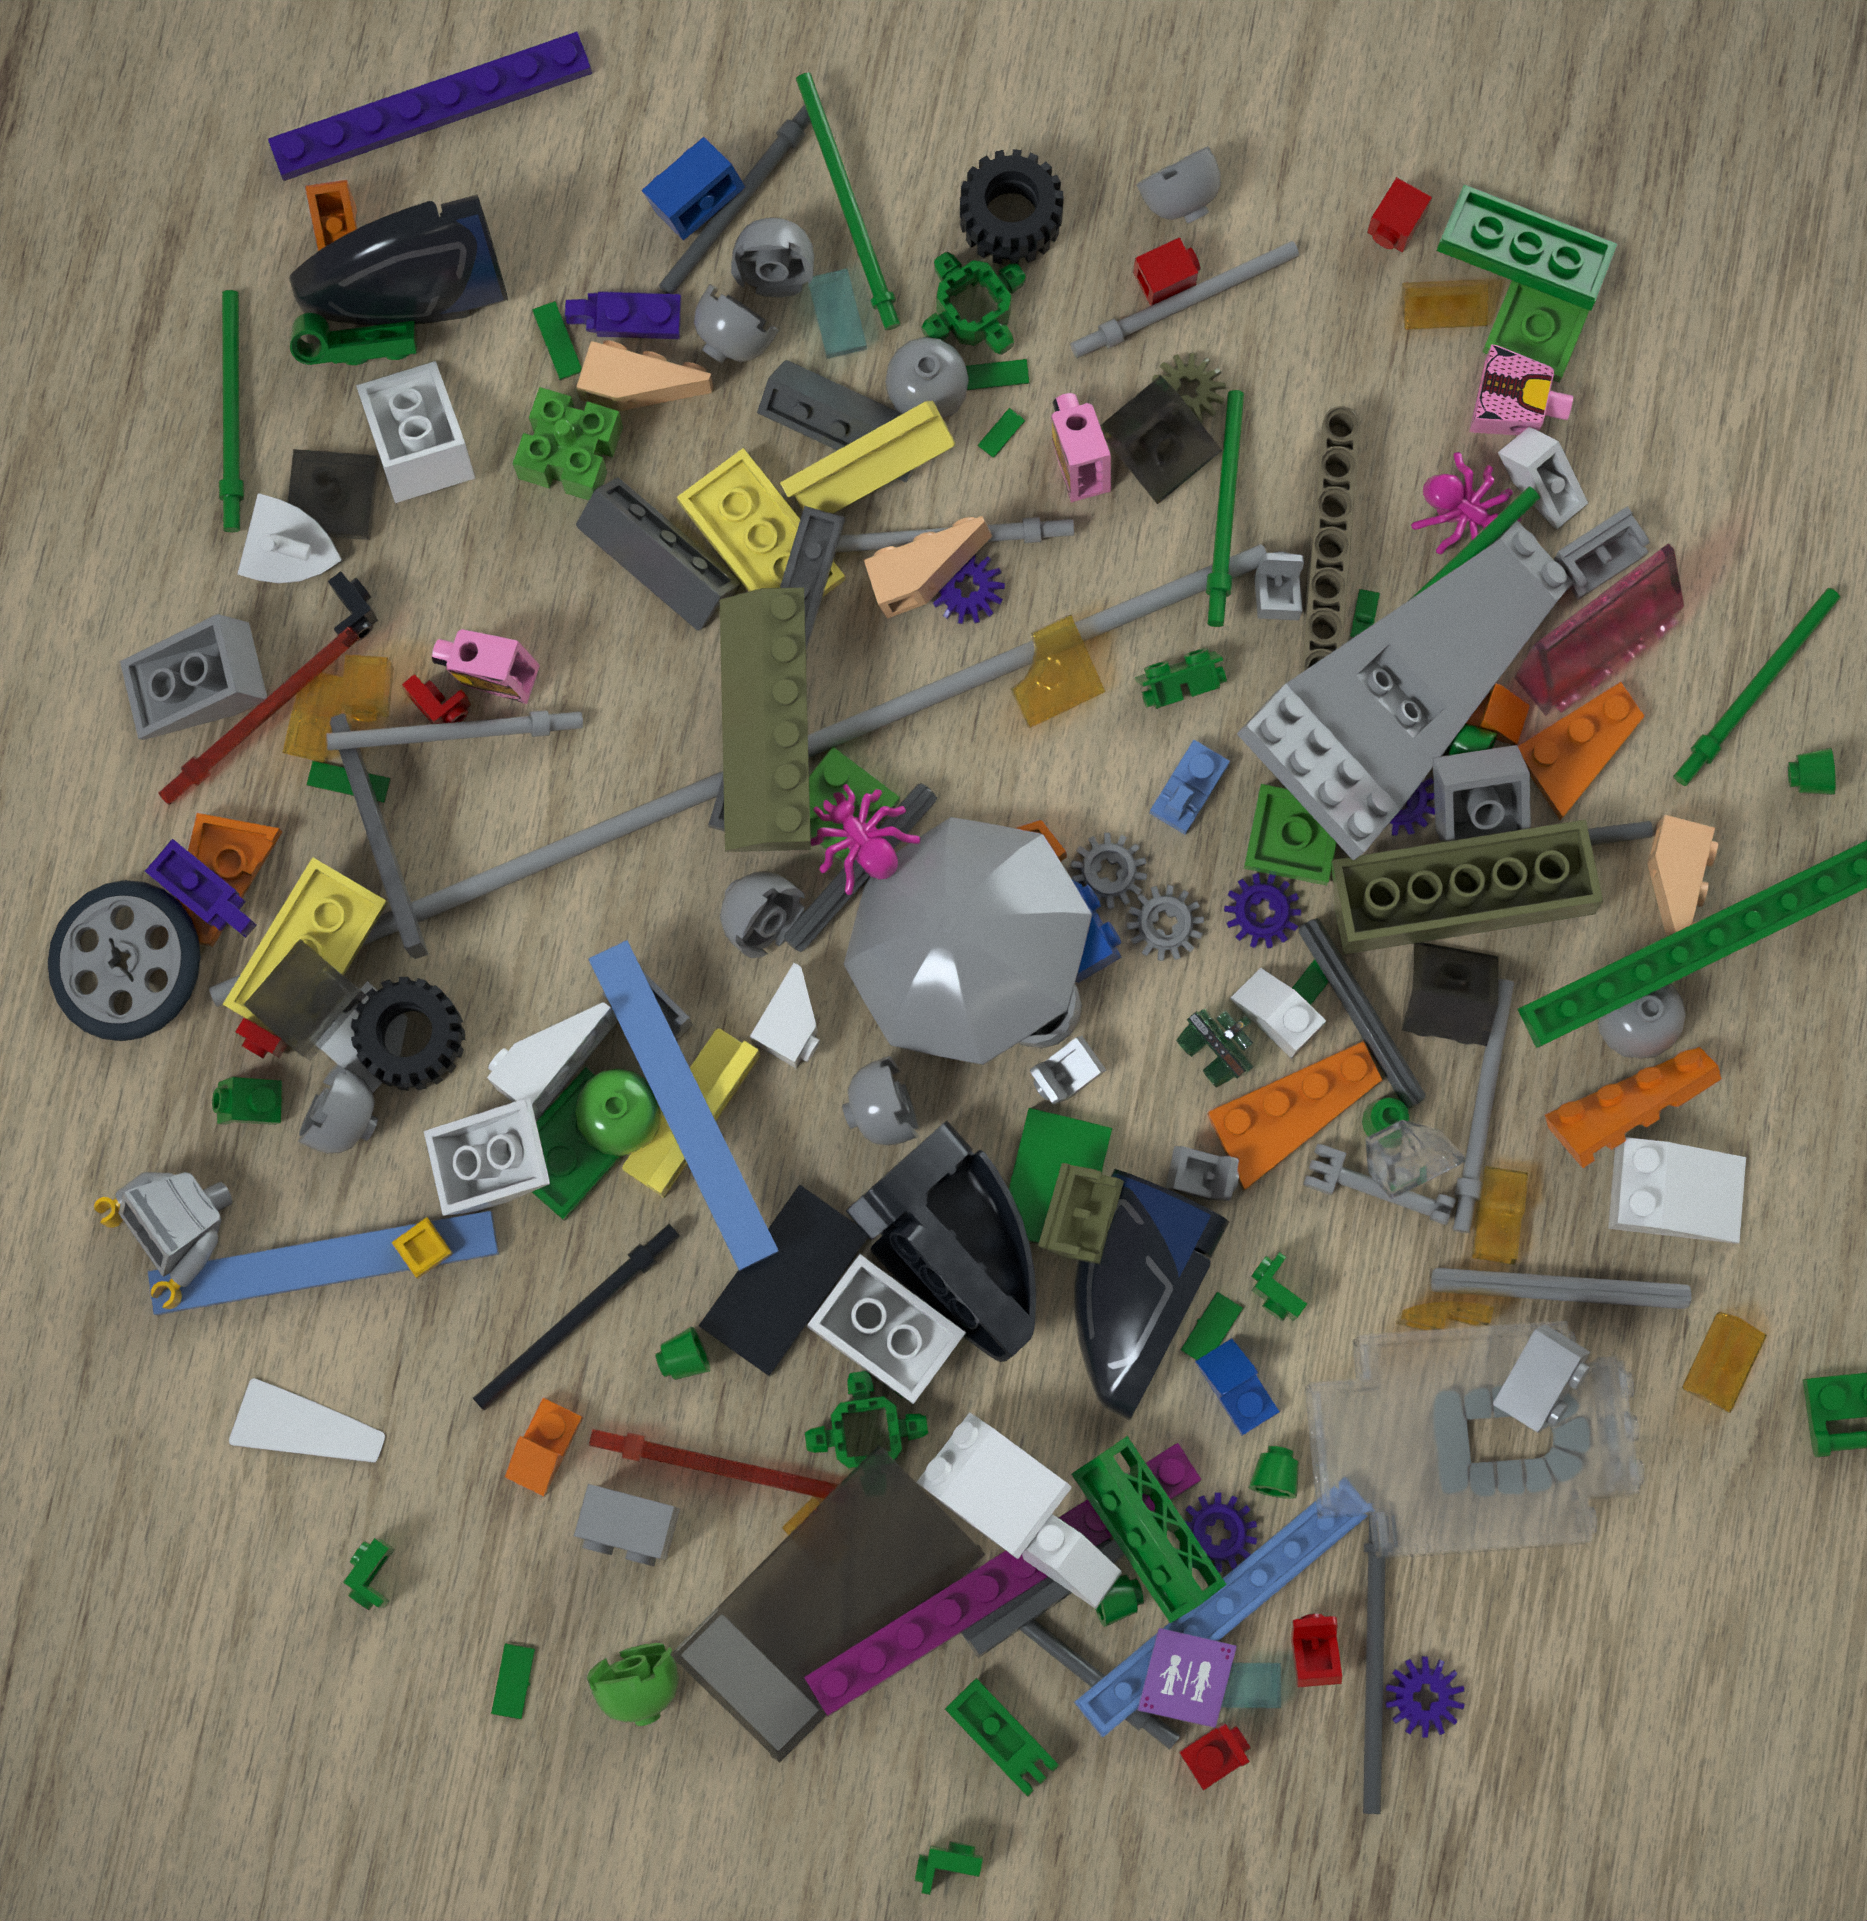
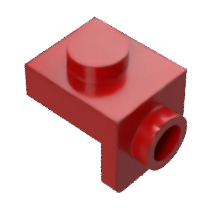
M245 1017L235 1033L245 1038L241 1046L263 1059L267 1052L280 1059L288 1046L287 1042Z
M1313 1613L1292 1621L1291 1644L1297 1688L1342 1684L1343 1676L1337 1641L1338 1623L1336 1616L1325 1617L1322 1614Z

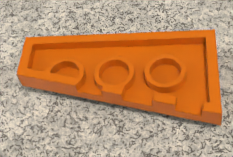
M1363 1041L1209 1111L1207 1115L1226 1156L1239 1159L1237 1168L1239 1173L1238 1181L1243 1192L1378 1085L1382 1078Z
M1699 1046L1692 1050L1680 1052L1676 1057L1654 1067L1644 1068L1636 1075L1618 1083L1603 1086L1597 1092L1577 1101L1567 1102L1561 1105L1559 1109L1545 1114L1548 1129L1579 1165L1585 1168L1595 1161L1593 1153L1604 1146L1613 1150L1626 1141L1624 1134L1635 1126L1641 1124L1647 1128L1660 1119L1659 1115L1662 1109L1668 1105L1681 1106L1722 1078L1718 1065Z

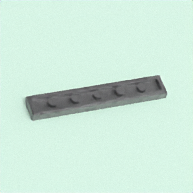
M345 713L330 718L331 721L329 722L333 733L354 731ZM360 748L340 749L339 752L404 948L414 960L429 955Z

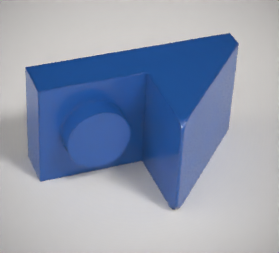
M1232 1338L1195 1361L1241 1436L1279 1413L1276 1405L1256 1375L1258 1374L1257 1369Z

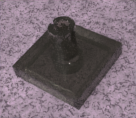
M293 449L288 503L299 507L315 519L329 537L370 540L379 464L377 455Z

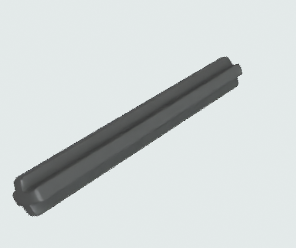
M922 783L917 784L899 804V806H904L906 812L897 817L889 816L878 829L894 826L901 832L908 834L936 802V795L926 785ZM894 836L882 837L891 844L893 849L901 842ZM856 859L853 863L855 874L853 894L847 895L845 892L846 873L845 868H843L784 934L785 941L793 949L803 952L870 877Z
M1318 918L1306 922L1300 927L1299 934L1400 1101L1404 1103L1407 1109L1419 1104L1426 1098L1425 1092L1322 922Z

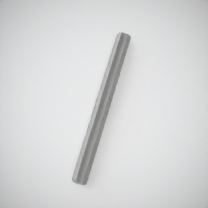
M1436 1268L1432 1271L1431 1275L1432 1291L1441 1293L1677 1309L1690 1307L1692 1295L1690 1286L1684 1284Z

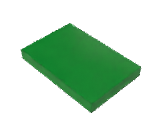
M587 1067L580 1072L536 1121L550 1184L532 1191V1193L563 1221L568 1218L622 1157L603 1154L589 1145L578 1129L575 1116L578 1095L586 1082L596 1076Z
M1028 1108L1009 1191L1022 1217L1029 1242L1039 1244L1061 1164L1066 1163L1102 1172L1112 1128Z

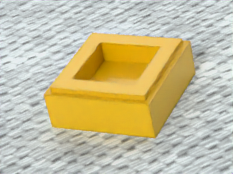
M428 1217L391 1242L417 1279L454 1254Z

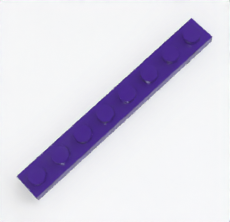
M576 31L268 138L280 175L283 181L591 75L592 70L579 34Z

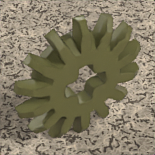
M1195 353L1189 354L1188 364H1183L1178 354L1174 355L1173 359L1176 367L1173 368L1163 362L1160 367L1167 373L1166 376L1154 375L1152 381L1162 384L1160 388L1151 390L1152 397H1163V400L1155 407L1160 411L1168 406L1171 410L1166 419L1169 421L1173 420L1176 413L1182 415L1181 425L1187 426L1188 417L1192 415L1195 416L1197 424L1204 423L1201 413L1206 411L1214 417L1217 412L1211 403L1216 402L1223 405L1224 398L1216 394L1215 390L1226 389V384L1213 381V378L1221 374V370L1217 368L1207 372L1205 369L1210 363V359L1207 357L1199 366L1194 365ZM1186 378L1189 383L1194 381L1199 383L1195 391L1197 395L1195 398L1191 399L1188 394L1183 396L1178 394L1182 386L1180 382L1182 379Z

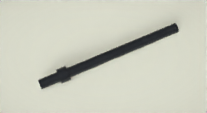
M668 1224L644 1246L640 1243L628 1253L629 1259L473 1397L481 1409L485 1411L641 1271L645 1274L657 1263L655 1258L680 1237L676 1230Z

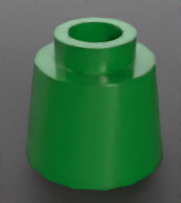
M1465 723L1447 747V750L1450 751L1449 755L1493 749L1498 733Z
M1832 748L1796 755L1795 762H1788L1789 786L1797 787L1799 793L1835 795L1836 775Z
M1376 1099L1363 1112L1362 1125L1364 1132L1369 1139L1377 1144H1395L1402 1140L1409 1130L1410 1117L1408 1109L1398 1099Z
M689 1327L661 1344V1351L655 1353L658 1367L664 1377L671 1375L674 1380L710 1372L707 1353L694 1327Z
M1268 1446L1267 1453H1261L1258 1458L1248 1488L1271 1497L1283 1499L1296 1498L1299 1461L1293 1458L1294 1451L1279 1446Z
M1120 1575L1097 1609H1095L1103 1627H1107L1137 1613L1138 1605L1144 1604V1597L1138 1580L1136 1578L1130 1580L1127 1575Z

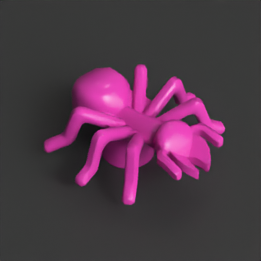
M1460 452L1454 453L1453 457L1457 469L1465 477L1464 485L1455 475L1439 474L1428 478L1423 486V495L1426 502L1437 509L1439 516L1426 518L1411 524L1412 529L1417 530L1444 522H1458L1453 534L1443 540L1437 547L1436 553L1439 555L1443 554L1450 545L1460 540L1467 521L1469 522L1471 539L1473 540L1479 534L1477 525L1484 529L1499 515L1498 513L1489 515L1487 509L1507 501L1513 494L1512 489L1508 488L1502 491L1500 495L1480 503V499L1494 483V477L1491 475L1493 467L1490 465L1485 467L1483 472V479L1485 481L1475 492L1472 489L1473 471L1464 464Z
M845 784L843 788L849 796L848 801L842 793L836 792L833 796L837 806L832 805L828 800H824L823 807L828 814H824L818 807L813 809L822 821L843 824V829L819 828L816 837L811 838V847L821 844L826 836L847 837V839L833 844L826 849L825 861L819 870L822 874L826 873L833 864V856L837 852L849 848L850 852L844 861L846 873L845 892L847 895H852L855 883L853 869L855 859L871 877L879 880L887 879L896 872L898 858L891 844L882 837L894 836L902 842L919 844L921 838L916 835L905 834L894 826L882 829L876 828L883 817H897L906 812L904 806H899L895 809L883 806L868 823H865L870 803L877 802L882 795V791L879 789L874 790L872 794L866 793L863 796L859 818L854 817L855 807L853 804L855 795L850 787Z

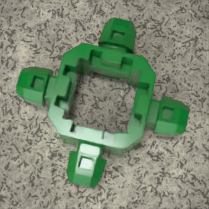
M944 252L934 260L935 272L941 280L936 296L937 313L935 312L927 318L921 326L925 337L943 340L949 337V331H951L960 344L975 346L986 339L987 345L995 353L1003 355L1014 346L1013 335L1007 327L1011 311V294L1020 289L1026 281V275L1017 263L1009 264L998 270L997 276L986 262L973 260L962 267L961 262L949 252ZM979 283L982 288H987L989 295L998 304L997 310L995 312L992 310L983 316L978 323L975 320L968 323L966 319H961L952 303L950 304V297L953 295L957 296L966 290V286L972 284L974 287Z
M867 1371L853 1372L849 1374L847 1379L848 1395H853V1401L840 1402L831 1414L832 1429L825 1430V1426H820L806 1431L807 1451L812 1453H826L828 1448L835 1447L836 1459L849 1470L863 1469V1475H859L862 1490L866 1496L884 1494L886 1476L885 1472H881L880 1466L893 1464L902 1453L901 1438L908 1437V1440L911 1441L923 1438L929 1434L927 1418L925 1415L917 1413L905 1414V1419L898 1420L896 1405L884 1396L871 1398L870 1392H874L869 1373ZM885 1410L891 1451L848 1457L843 1416L852 1413Z

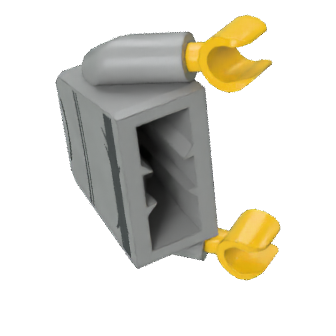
M144 1172L115 1193V1199L112 1200L109 1197L99 1198L94 1204V1210L102 1214L109 1208H112L110 1214L102 1218L100 1223L108 1228H114L124 1221L161 1275L164 1277L170 1273L171 1279L168 1282L160 1281L153 1285L151 1296L158 1298L165 1289L169 1288L171 1296L162 1308L174 1309L182 1299V1293L179 1288L181 1286L187 1287L205 1267L218 1243V1231L222 1220L218 1211L232 1204V1197L228 1188L222 1182L202 1190L192 1174L187 1172L177 1175L172 1173Z

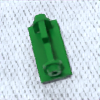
M1202 648L1185 654V661L1170 666L1168 661H1163L1145 667V674L1135 677V680L1143 687H1148V690L1142 692L1146 708L1154 706L1155 709H1159L1160 707L1184 700L1180 684L1187 683L1191 697L1220 689V684L1227 682L1223 667L1215 668V663L1224 661L1223 657L1215 651L1209 653L1208 648Z

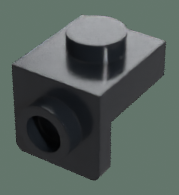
M340 571L328 580V583L351 613L349 617L334 628L338 638L346 645L351 641L358 642L365 638L373 630V624L378 619L366 603L372 597L357 578L349 582Z

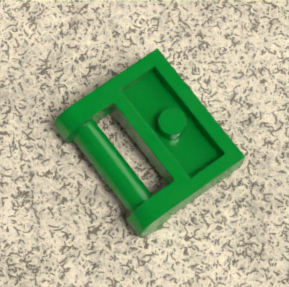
M1867 1373L1803 1379L1814 1456L1816 1458L1828 1457L1833 1451L1867 1448V1430L1829 1434L1826 1428V1421L1867 1418Z

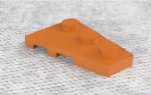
M1619 682L1518 746L1530 772V777L1560 821L1645 717L1622 682Z
M197 813L188 852L239 893V896L243 898L281 836L282 830L280 828ZM176 899L191 917L199 938V944L213 947L222 931L214 925L211 927L179 899Z

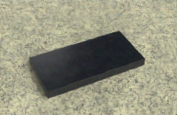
M800 1184L768 1228L779 1252L741 1271L738 1270L698 1325L769 1377L869 1238L857 1224Z

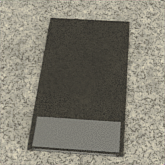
M878 1445L670 1655L674 1658L676 1664H680L770 1753L773 1759L780 1763L826 1716L804 1677L960 1580L985 1553L982 1551L981 1546L975 1544L889 1456L888 1451Z

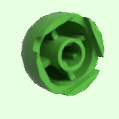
M618 1068L600 1072L588 1080L578 1095L575 1109L578 1129L589 1145L603 1154L615 1156L628 1155L650 1144L660 1129L663 1113L647 1079L634 1071Z
M661 1643L643 1644L627 1648L619 1652L623 1660L609 1666L607 1658H605L589 1671L587 1680L600 1709L612 1719L626 1723L635 1722L637 1726H645L657 1721L661 1717L660 1712L670 1705L678 1689L679 1675L672 1649L669 1647L666 1651L664 1644Z

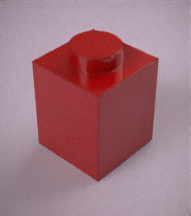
M1396 177L1371 217L1367 233L1372 235L1373 240L1386 249L1395 248L1403 253L1427 214L1432 197Z
M1179 237L1136 257L1133 274L1149 305L1152 306L1196 286L1198 271L1201 270L1194 250L1191 247L1186 249Z

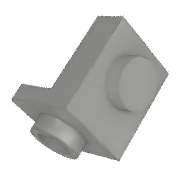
M1286 552L1262 554L1254 576L1257 616L1259 619H1300L1302 614L1300 573L1304 565L1303 555L1288 554Z
M1083 1036L1076 1037L1046 1061L1036 1064L1030 1069L1031 1074L1035 1078L1033 1083L1036 1090L1044 1099L1050 1100L1054 1105L1068 1100L1106 1071Z
M1174 1146L1165 1188L1207 1200L1229 1201L1238 1185L1239 1173L1237 1168L1239 1159L1231 1156H1216L1184 1146Z

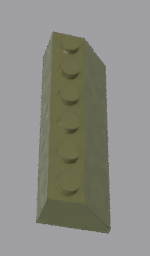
M804 587L761 588L719 599L725 852L811 850Z
M1586 819L1360 855L1354 861L1347 857L1334 859L1331 862L1335 915L1343 955L1595 915L1603 903Z

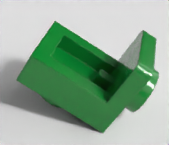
M231 1077L220 1081L218 1087L213 1092L212 1109L214 1113H217V1124L227 1125L236 1122L276 1125L281 1123L282 1080Z
M1281 1252L1273 1260L1265 1256L1251 1275L1257 1281L1251 1291L1265 1300L1262 1307L1275 1318L1284 1321L1288 1317L1294 1321L1301 1314L1307 1303L1272 1278L1286 1259V1256Z
M374 1538L371 1544L364 1541L350 1560L354 1567L343 1581L344 1584L352 1589L348 1596L367 1610H370L373 1605L378 1608H385L390 1601L369 1586L395 1550L385 1541Z
M949 1841L948 1849L930 1846L928 1856L919 1854L914 1881L923 1883L922 1894L930 1895L935 1868L980 1877L983 1857L974 1854L975 1846Z

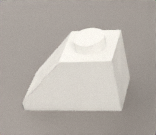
M1528 427L1498 452L1513 484L1521 492L1531 486L1540 495L1541 498L1533 506L1554 528L1558 529L1588 504L1559 441Z
M793 963L751 1033L750 1038L756 1046L797 1068L801 1059L806 1062L811 1059L820 1040L815 1037L818 1030L802 968Z
M1262 968L1230 998L1291 1059L1321 1030L1326 1022L1294 989Z
M1053 1514L1022 1553L1023 1559L1095 1609H1097L1122 1573L1083 1534Z

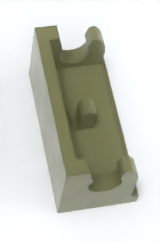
M1062 1163L1038 1247L1065 1258L1100 1264L1107 1234L1117 1208L1124 1181L1116 1177L1102 1175L1101 1171Z

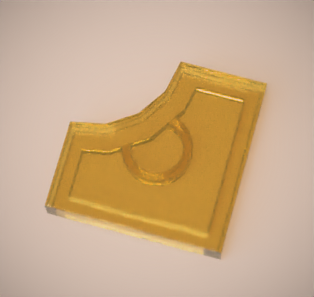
M1067 615L1031 632L1035 648L1032 666L1024 679L1011 688V692L1027 727L1031 728L1106 692L1072 615Z

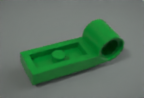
M304 313L298 316L292 325L290 351L298 362L306 365L333 362L334 364L345 363L353 366L363 364L369 359L385 357L389 360H400L408 357L410 354L417 353V330L415 321L330 331L328 322L322 316L316 313ZM311 334L316 336L319 341L307 343L300 337Z

